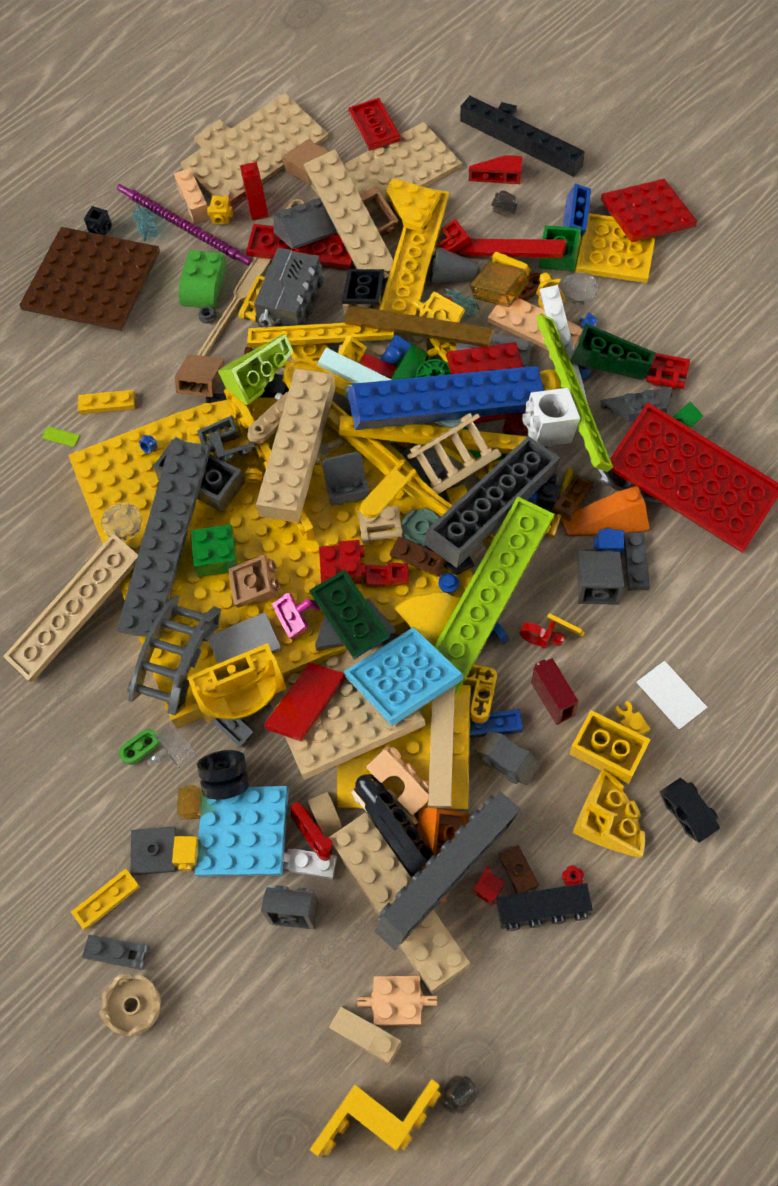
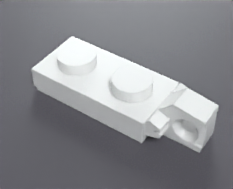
M293 848L288 849L287 853L284 852L283 865L284 869L289 870L291 873L333 879L337 856L331 855L329 860L323 861L315 852Z

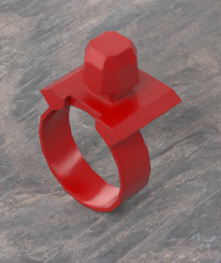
M551 621L548 630L537 624L526 622L519 631L521 638L530 644L541 646L543 649L546 648L549 641L553 645L562 646L565 636L560 632H554L555 621ZM529 632L535 633V634H537V635L540 636V637H537V636H535V635H533V634H531V633H529Z

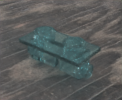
M137 203L136 209L133 211V220L137 223L139 234L146 241L147 236L155 237L158 230L155 223L152 222L153 218L149 209L146 207L140 208L139 203Z
M445 288L447 296L443 297H451L452 302L463 307L466 310L463 315L474 317L476 313L474 309L480 310L477 300L470 296L465 298L461 296L459 291L455 289L450 291Z

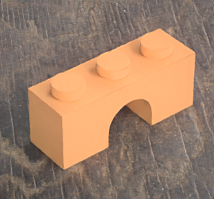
M191 169L174 173L178 190L182 199L187 204L194 224L211 219L207 215V203Z
M386 745L367 764L366 768L380 783L390 776L401 778L405 784V789L399 794L397 800L413 815L428 801L429 783L425 779L421 780L416 775L417 771L411 764H405L401 760V754L394 747L390 748Z

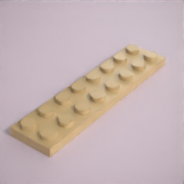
M336 149L305 163L304 169L356 269H384L385 281L388 280L394 260Z
M113 533L3 657L28 681L33 683L134 569L138 554Z

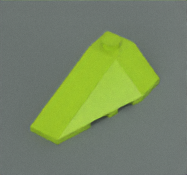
M282 334L230 362L218 370L226 389L245 405H248L263 394L264 388L274 379V374L279 368H282L292 354L293 349L286 334Z

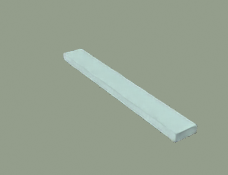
M328 348L325 349L317 366L354 384L391 380ZM458 419L433 423L441 427L453 428L462 421Z

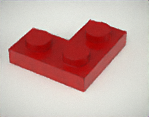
M455 219L441 228L446 239L437 244L435 248L440 247L456 253L472 241Z

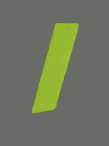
M48 426L42 439L74 447L80 435Z

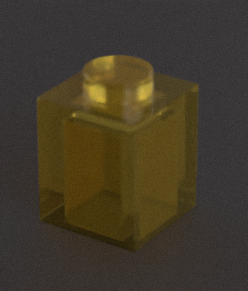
M186 785L184 788H178L177 814L181 820L200 819L203 795L200 787Z

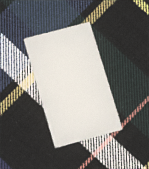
M665 661L636 682L678 729L708 708Z

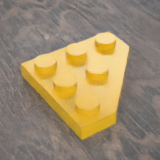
M392 178L386 188V196L391 200L397 215L401 217L404 227L422 232L441 198V192Z

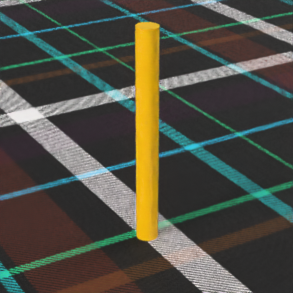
M567 468L559 497L572 480L574 469ZM554 514L547 534L550 538H555L561 518L560 514Z

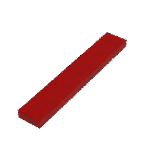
M471 239L472 242L460 249L459 253L460 256L492 257L495 252H498L508 257L562 258L567 243L566 240Z

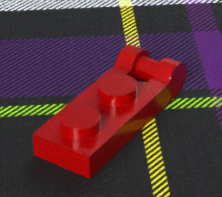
M300 802L292 804L291 819L317 856L323 861L329 860L332 855V840L323 836L321 827L312 821L311 814L307 808H303Z

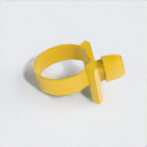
M547 272L540 275V285L536 291V295L539 296L538 304L542 309L544 308L540 297V289L559 285L561 279L552 280ZM559 289L560 295H561V299H562V303H564V300H565L564 294H563V292Z

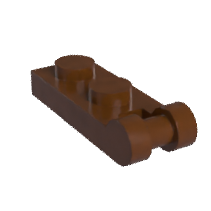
M576 475L554 504L551 513L555 515L560 514L564 516V519L570 521L591 491L594 483Z
M401 537L397 538L389 554L399 561L439 578L442 574L441 569L443 565H446L448 562L437 553ZM433 560L436 561L434 567L430 566Z

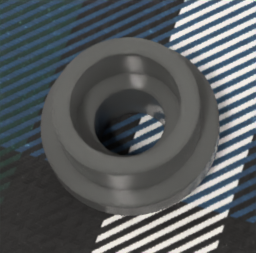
M204 306L200 309L198 317L203 323H211L216 319L217 314L212 307Z

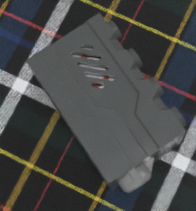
M277 248L254 302L259 327L307 325L306 317L311 315L312 303L317 300L318 289L322 287L324 282L319 256Z

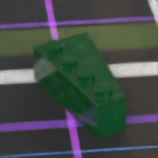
M585 323L577 339L570 362L571 364L643 380L653 363L655 352Z

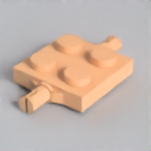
M374 976V989L371 997H357V1007H372L375 1026H421L423 1006H437V995L423 996L420 989V976Z

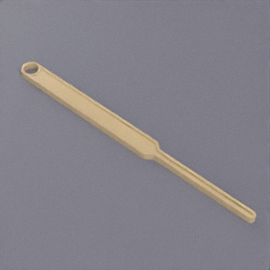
M294 199L286 209L292 208L296 204H304V202L300 199ZM259 257L253 259L233 290V300L197 356L208 355L240 303L245 301L257 276L264 275L273 259Z

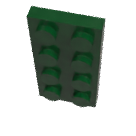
M345 569L309 590L310 595L353 659L390 638L389 632Z

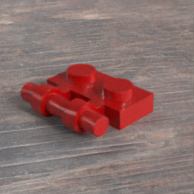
M655 353L653 363L648 372L656 373V375H648L646 382L653 383L654 386H669L674 390L676 388L684 389L685 382L678 381V378L686 379L690 359ZM661 375L672 376L673 378H662Z

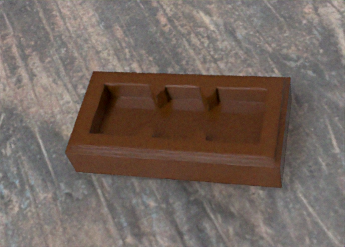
M519 845L498 854L517 894L526 893L539 887V883Z

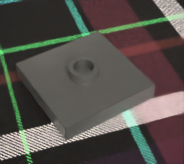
M175 826L131 830V875L176 872V867L172 863L174 837L176 836Z

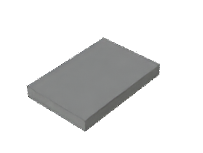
M266 613L213 633L208 640L218 664L267 643L272 654L281 650Z

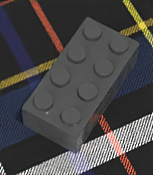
M175 437V438L173 439V440L183 441V440H181V439H179V438H177V437ZM169 446L153 465L158 479H160ZM209 454L197 499L223 512L245 483L242 471Z

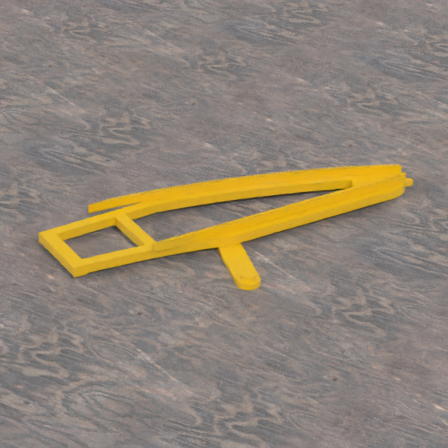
M296 359L290 362L286 361L282 366L285 368L282 381L290 388L295 369L328 374L333 373L317 366V361ZM333 374L336 387L335 392L345 396V387L354 383ZM332 401L326 422L339 433L340 415H349ZM433 422L420 423V424H423V425L438 426V425L434 424ZM341 435L386 475L361 503L360 512L363 516L367 518L378 517L402 489L422 507L434 511L439 518L453 506L415 475V469L411 471L404 465L405 460L397 459L376 439ZM443 447L448 455L460 463H464L457 448ZM485 466L474 472L480 479L488 473ZM491 534L482 544L489 548L495 536Z

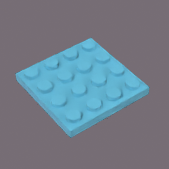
M414 627L344 671L346 678L391 726L397 724L463 680L462 673Z
M287 786L248 787L240 795L220 800L208 799L202 795L198 857L194 875L197 877L283 876L289 788Z

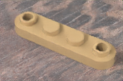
M288 392L248 428L247 437L251 442L256 444L264 443L278 430Z

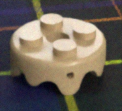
M119 975L115 977L111 985L102 994V1008L99 1011L100 1017L117 1034L124 1036L142 1034L155 1023L161 1009L160 994L156 986L142 975ZM131 999H136L138 1003L136 1010L128 1012L126 1010L127 1002Z

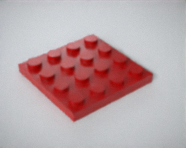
M665 179L601 194V201L631 243L693 228L697 224L696 218Z
M516 342L491 345L489 348L477 347L449 351L446 354L451 374L524 367ZM525 412L479 417L473 422L474 424L521 417Z

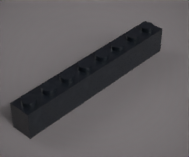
M469 96L460 105L461 122L572 177L583 167L584 150L472 96Z

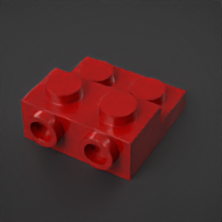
M359 540L339 541V545L319 547L321 583L345 569L355 584H363L362 576H366L365 563L361 564V558L365 557L364 545H360Z

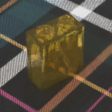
M489 261L469 286L474 299L510 307L529 284L525 269Z

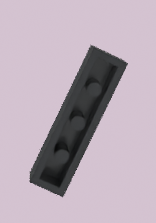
M587 883L500 896L496 899L501 929L506 928L507 931L519 930L520 926L524 925L536 928L543 926V922L552 921V924H561L566 922L565 919L574 918L575 921L586 920L588 915H591L593 912Z

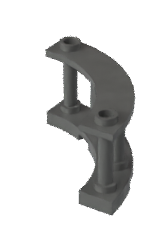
M177 595L170 601H166L164 608L150 628L140 651L132 680L127 688L129 692L128 701L133 702L141 694L166 701L169 705L167 713L172 715L178 714L185 707L190 684L189 680H187L190 667L195 668L201 654L199 647L202 642H207L215 630L219 628L221 608L214 606L204 614L178 606L179 596ZM180 615L200 621L198 626L191 627L171 620L175 616ZM165 628L191 635L188 645L184 647L161 641L159 638ZM158 648L181 655L182 659L178 669L173 670L150 663L154 649ZM146 671L172 678L174 681L172 691L166 693L143 686Z

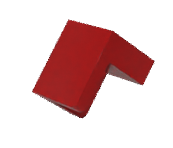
M486 867L473 888V895L492 906L505 886V881L492 874L491 869Z

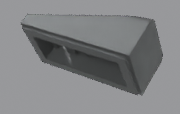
M232 415L197 431L203 445H206V434L210 435L214 432L219 433L222 443L242 437L239 424Z

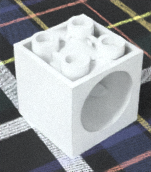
M562 388L532 392L529 401L526 402V411L522 419L523 424L528 428V436L546 447L572 443L580 416L569 389Z

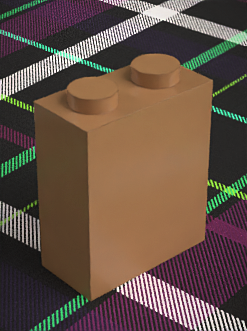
M307 139L281 158L286 172L311 185L312 182L304 169V164L330 151Z
M188 354L175 375L176 393L213 397L222 381L218 370L224 367V359Z

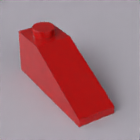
M504 155L469 166V181L520 184L523 156Z

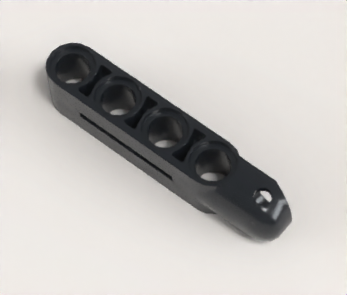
M364 774L358 777L355 782L356 792L365 803L367 813L412 873L416 874L419 870L424 869L428 860L434 855L429 845L394 797L374 775Z

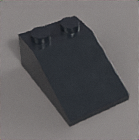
M348 269L342 304H380L385 291L384 269Z

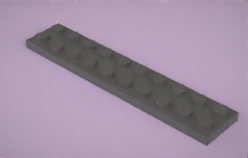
M172 439L170 441L118 623L117 631L119 633L146 638L155 619L164 608V604L166 601H169L211 448L209 445Z

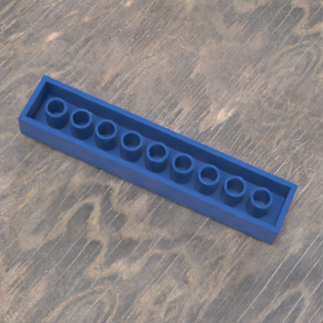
M534 366L352 384L348 391V398L355 430L458 420L469 413L472 415L478 414L480 417L524 413L530 394L532 392L544 391L539 368Z

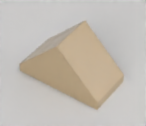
M328 792L307 800L316 823L322 829L324 837H330L343 828Z

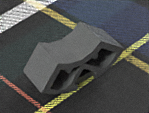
M488 731L475 750L481 757L480 761L484 765L494 767L506 775V778L514 784L520 782L528 785L541 765L529 751L515 745L503 734Z

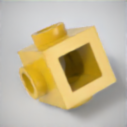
M212 196L211 204L207 207V215L210 216L212 224H229L230 217H233V206H231L229 196Z

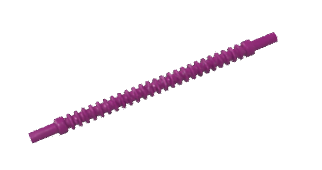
M121 184L117 185V190L127 195L131 201L154 212V214L161 216V218H165L166 221L206 242L207 245L210 244L211 247L225 253L226 256L233 260L237 259L248 266L251 264L252 259L241 254L237 248H233L209 232L198 228V226H195L190 221L179 217V215L172 213L170 210L168 211L167 208L146 198V196H143L136 190H130Z

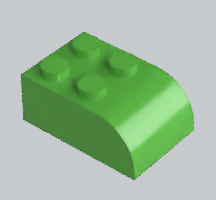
M189 250L179 283L180 306L195 308L210 306L215 310L227 270L224 253Z

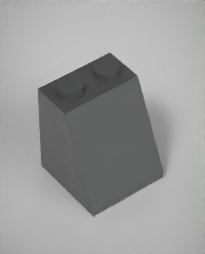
M589 549L578 552V604L619 605L624 589L620 552H614L613 550L593 551Z

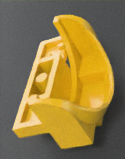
M268 643L187 677L206 723L217 718L238 719L249 716L267 705L276 693L287 689Z

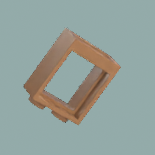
M375 186L360 194L365 207L374 202L387 224L377 229L380 236L392 234L396 230L398 219L377 187Z

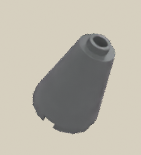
M435 248L432 257L434 259L433 265L430 268V282L432 284L469 282L479 278L480 267H478V263L443 248Z

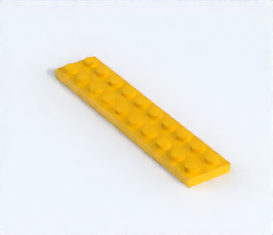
M437 190L441 192V198L422 232L403 227L379 310L417 315L418 308L412 306V302H414V299L421 301L449 199L448 191Z

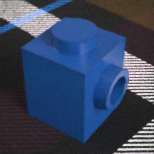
M611 528L599 530L598 536L594 537L593 548L597 549V551L613 550L614 552H620V557H622L624 550L623 530H613Z

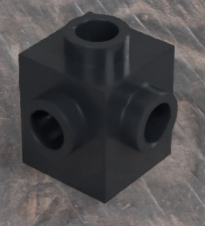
M91 206L84 217L85 224L90 233L106 236L107 232L111 230L112 222L107 210Z

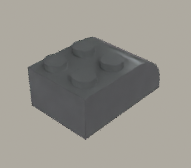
M276 885L275 888H266L261 912L270 925L315 930L318 900L310 889L298 888V890H289L287 886Z

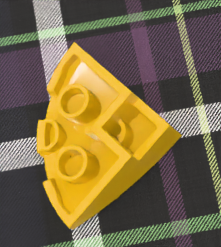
M432 591L428 595L409 597L394 608L411 628L414 627L428 642L435 646L461 596L456 597L449 595L447 592Z
M603 769L582 807L572 833L612 851L641 858L643 857L645 847V831H641L639 823L641 814L635 801H630L623 792L624 786Z

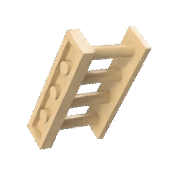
M469 413L461 418L462 422L423 446L418 444L410 449L411 453L407 457L409 459L417 457L431 481L430 488L437 494L501 456L498 448L491 450L490 447H487L473 421L480 417L478 414L472 415ZM467 426L481 450V457L476 460L474 457L471 458L456 432ZM448 436L451 437L464 460V467L459 470L454 468L440 443L441 440ZM432 446L448 471V477L443 480L436 476L423 451Z

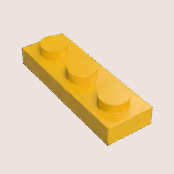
M134 390L78 395V412L80 415L135 409Z
M124 869L72 910L71 913L82 929L86 931L138 890L140 886L130 872Z

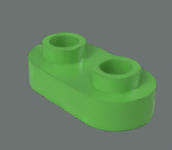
M143 730L121 746L119 756L125 764L134 765L158 748L160 738L154 730ZM152 739L153 742L147 745L146 742ZM131 752H135L133 757H128Z

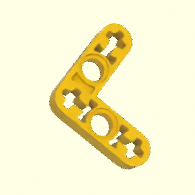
M473 665L470 670L473 675L466 678L463 685L475 686L470 717L475 723L482 724L490 716L497 684V672L490 667ZM480 692H487L490 696L484 699L480 698L478 694ZM479 705L483 706V712L481 713V715H477L479 711Z

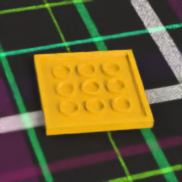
M588 213L587 229L582 237L575 273L647 283L655 237L631 243L612 216Z

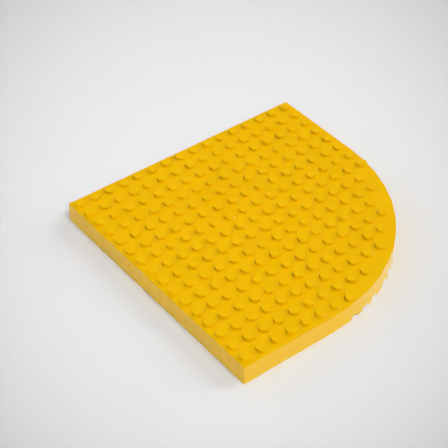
M257 398L246 406L254 421H256L277 400L275 398ZM232 400L203 403L202 405L172 414L68 455L102 544L114 533L137 554L139 553L160 480L157 478L153 465L170 445L171 439L173 440L177 437L185 442L201 444L198 430L232 415L239 424L242 437L222 443L224 451L251 443L247 437V428L243 429L239 421L240 415H236L232 409ZM327 422L303 510L314 528L315 538L307 540L305 534L301 535L296 525L298 524L297 522L259 516L256 502L266 471L263 465L265 461L263 457H258L255 450L257 446H254L252 448L253 451L241 456L239 452L235 453L232 459L224 462L240 469L242 474L248 468H258L263 473V477L259 483L245 482L223 512L197 499L169 598L170 601L177 595L179 596L178 606L203 614L208 612L213 606L221 608L219 628L214 633L266 613L281 647V650L273 653L283 679L288 678L293 673L304 671L309 663L318 665L327 661L332 656L336 657L347 651L345 646L316 651L315 644L324 620V614L321 610L316 611L308 608L302 612L309 629L293 640L288 637L272 606L274 602L286 593L293 595L297 605L306 599L314 601L309 590L321 584L319 547L339 545V541L359 540L360 545H364L365 557L361 558V564L365 563V566H387L388 562L404 563L389 555L397 538L368 541V544L362 543L358 511H360L361 503L365 498L360 501L355 500L342 505L331 506L322 460L359 451L344 437L338 435V432ZM277 431L266 440L270 450H272ZM143 435L153 436L156 439L157 449L155 452L146 453L141 449L139 441ZM376 439L397 459L405 460L404 465L411 471L414 469L389 442ZM361 454L366 482L371 493L386 475ZM403 489L386 506H398L401 526L403 519L409 512L424 508ZM231 524L235 534L238 565L261 555H265L275 562L277 571L274 572V575L280 583V590H277L278 597L263 603L254 601L242 607H236L233 601L229 573L204 577L197 576L193 564L191 530ZM395 528L367 531V533L395 530ZM433 560L430 566L434 567L436 561ZM408 564V584L391 587H365V576H362L363 584L355 585L365 599L371 600L393 626L396 635L410 630L411 627L394 607L414 595L423 596L431 594L432 591H441L438 585L439 577ZM444 566L441 569V576L446 573L454 574ZM134 569L119 584L124 600L126 599ZM470 569L456 575L459 579V587L455 592L449 593V595L462 597L473 577ZM180 615L175 616L171 620L191 627L198 626L200 621ZM165 628L159 640L184 647L188 645L191 635ZM139 636V639L143 646L146 638ZM203 641L200 645L201 654L195 668L190 667L188 676L218 664L209 641ZM155 648L150 663L175 670L176 668L178 669L182 658L181 655ZM153 673L159 690L170 693L174 683L172 678ZM190 684L185 707L176 715L169 714L176 729L203 718ZM164 701L165 706H166L167 711H168V706H169V705L166 703V701Z

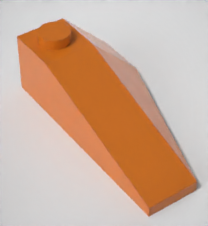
M637 486L618 491L576 510L570 521L564 519V516L560 518L567 536H592L593 534H598L599 530L606 528L623 530V534L650 530L645 501Z

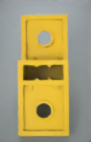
M431 1079L403 1122L354 1085L314 1142L310 1151L321 1158L324 1155L329 1156L337 1144L334 1142L339 1133L343 1135L351 1124V1121L348 1120L350 1116H353L395 1151L399 1152L400 1149L405 1151L413 1139L410 1134L414 1127L419 1129L427 1118L424 1112L429 1105L433 1108L441 1097L439 1092L440 1085Z

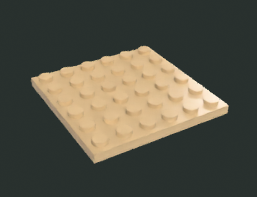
M380 643L356 659H353L347 650L346 653L336 657L332 656L327 661L318 665L344 673L345 670L383 646ZM302 672L293 673L284 679L287 689L276 693L269 701L273 711ZM346 678L301 742L286 736L285 738L301 775L306 780L426 726L419 710H416L397 724L391 726Z

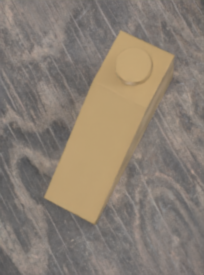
M340 1007L329 1026V1029L388 1065L391 1064L402 1044L401 1040L343 1007Z

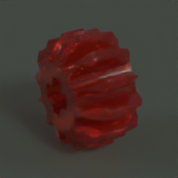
M520 413L517 416L511 414L510 418L505 419L502 426L504 434L528 437V428L523 424Z

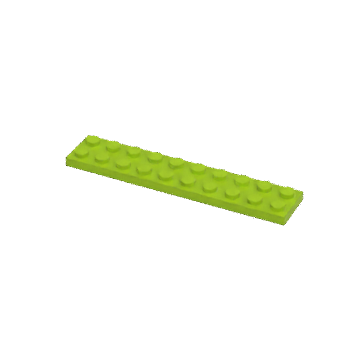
M518 496L434 646L462 673L463 680L455 685V696L460 691L554 518L553 513Z

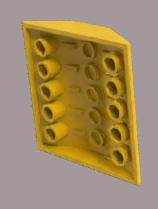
M462 685L460 691L455 696L451 808L433 809L469 810L471 685ZM432 700L418 709L426 726L337 765L338 809H364L356 803L351 790L355 788V782L358 777L364 774H372L366 766L386 745L390 748L394 747L401 754V760L405 764H411L417 771L416 775L421 780L425 779L429 783ZM390 776L382 782L386 790L391 788L397 796L405 789L403 780L397 776ZM428 801L421 808H429Z

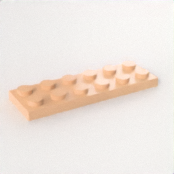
M506 292L488 316V322L548 350L536 317L541 313L545 315L544 309ZM567 320L573 347L575 348L582 328Z

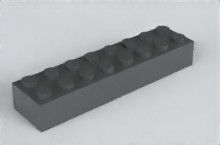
M528 436L427 529L424 544L457 568L502 525L517 496L527 501L556 473L560 457Z
M501 791L495 797L490 795L483 803L481 810L477 809L471 815L470 821L466 826L463 824L456 831V836L444 843L440 849L441 852L437 856L434 854L428 860L425 869L422 872L419 870L412 877L407 888L404 886L396 894V899L393 903L385 905L380 911L381 915L376 920L378 925L374 932L396 951L510 827L520 808Z

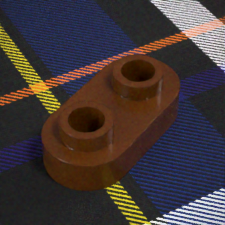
M532 273L516 284L513 295L524 301L536 295L540 285L539 278L541 274Z

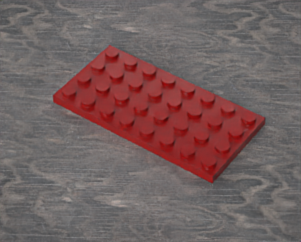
M648 402L610 458L613 466L612 472L741 553L745 551L778 498V482Z

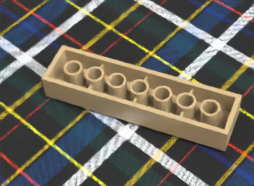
M295 369L256 502L260 517L299 523L336 388L333 374Z
M366 812L328 837L332 840V847L379 916L381 915L380 911L387 903L392 904L396 899V894L404 886L407 888L411 883L410 880L412 878ZM434 910L400 945V948L432 995L470 968L469 960Z

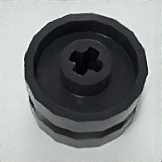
M222 750L213 752L201 758L197 763L199 777L201 778L202 794L208 799L232 798L245 792L250 785L247 771H245V757L240 751Z

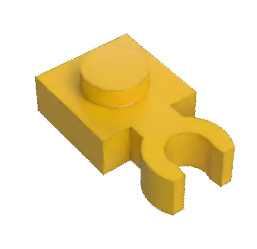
M626 701L624 704L627 711H622L619 706H616L615 713L623 718L620 721V725L641 735L650 732V727L638 711L633 714L632 705L629 701Z

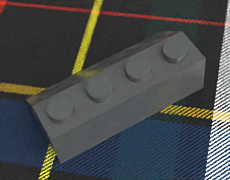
M320 198L313 199L304 204H298L289 209H283L273 214L274 233L292 249L338 234Z

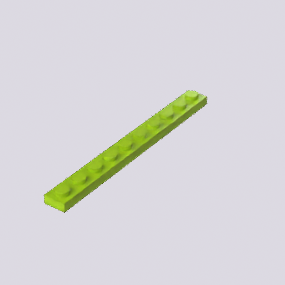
M541 313L536 317L539 325L538 329L544 337V344L547 346L550 353L549 357L555 365V372L561 380V387L569 389L580 416L578 430L583 436L585 448L591 456V463L596 469L608 472L613 468L556 324L552 318Z

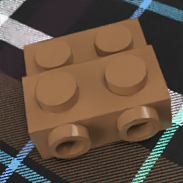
M261 555L228 569L233 601L236 607L239 608L254 601L263 603L278 597L277 590H280V583L274 575V572L277 571V566L267 556Z

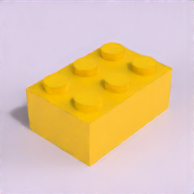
M590 710L571 746L569 755L601 771L604 769L618 780L629 785L651 739Z

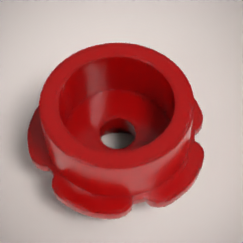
M574 865L568 866L566 871L564 870L562 873V880H564L566 886L583 884L584 872Z

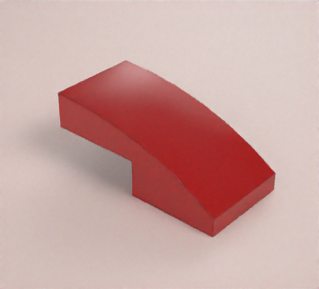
M388 562L387 566L366 565L365 587H391L409 583L408 564Z

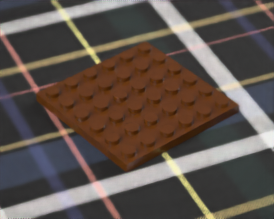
M61 227L19 306L24 311L122 331L159 255V246Z

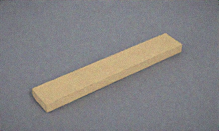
M455 685L432 700L429 808H451Z

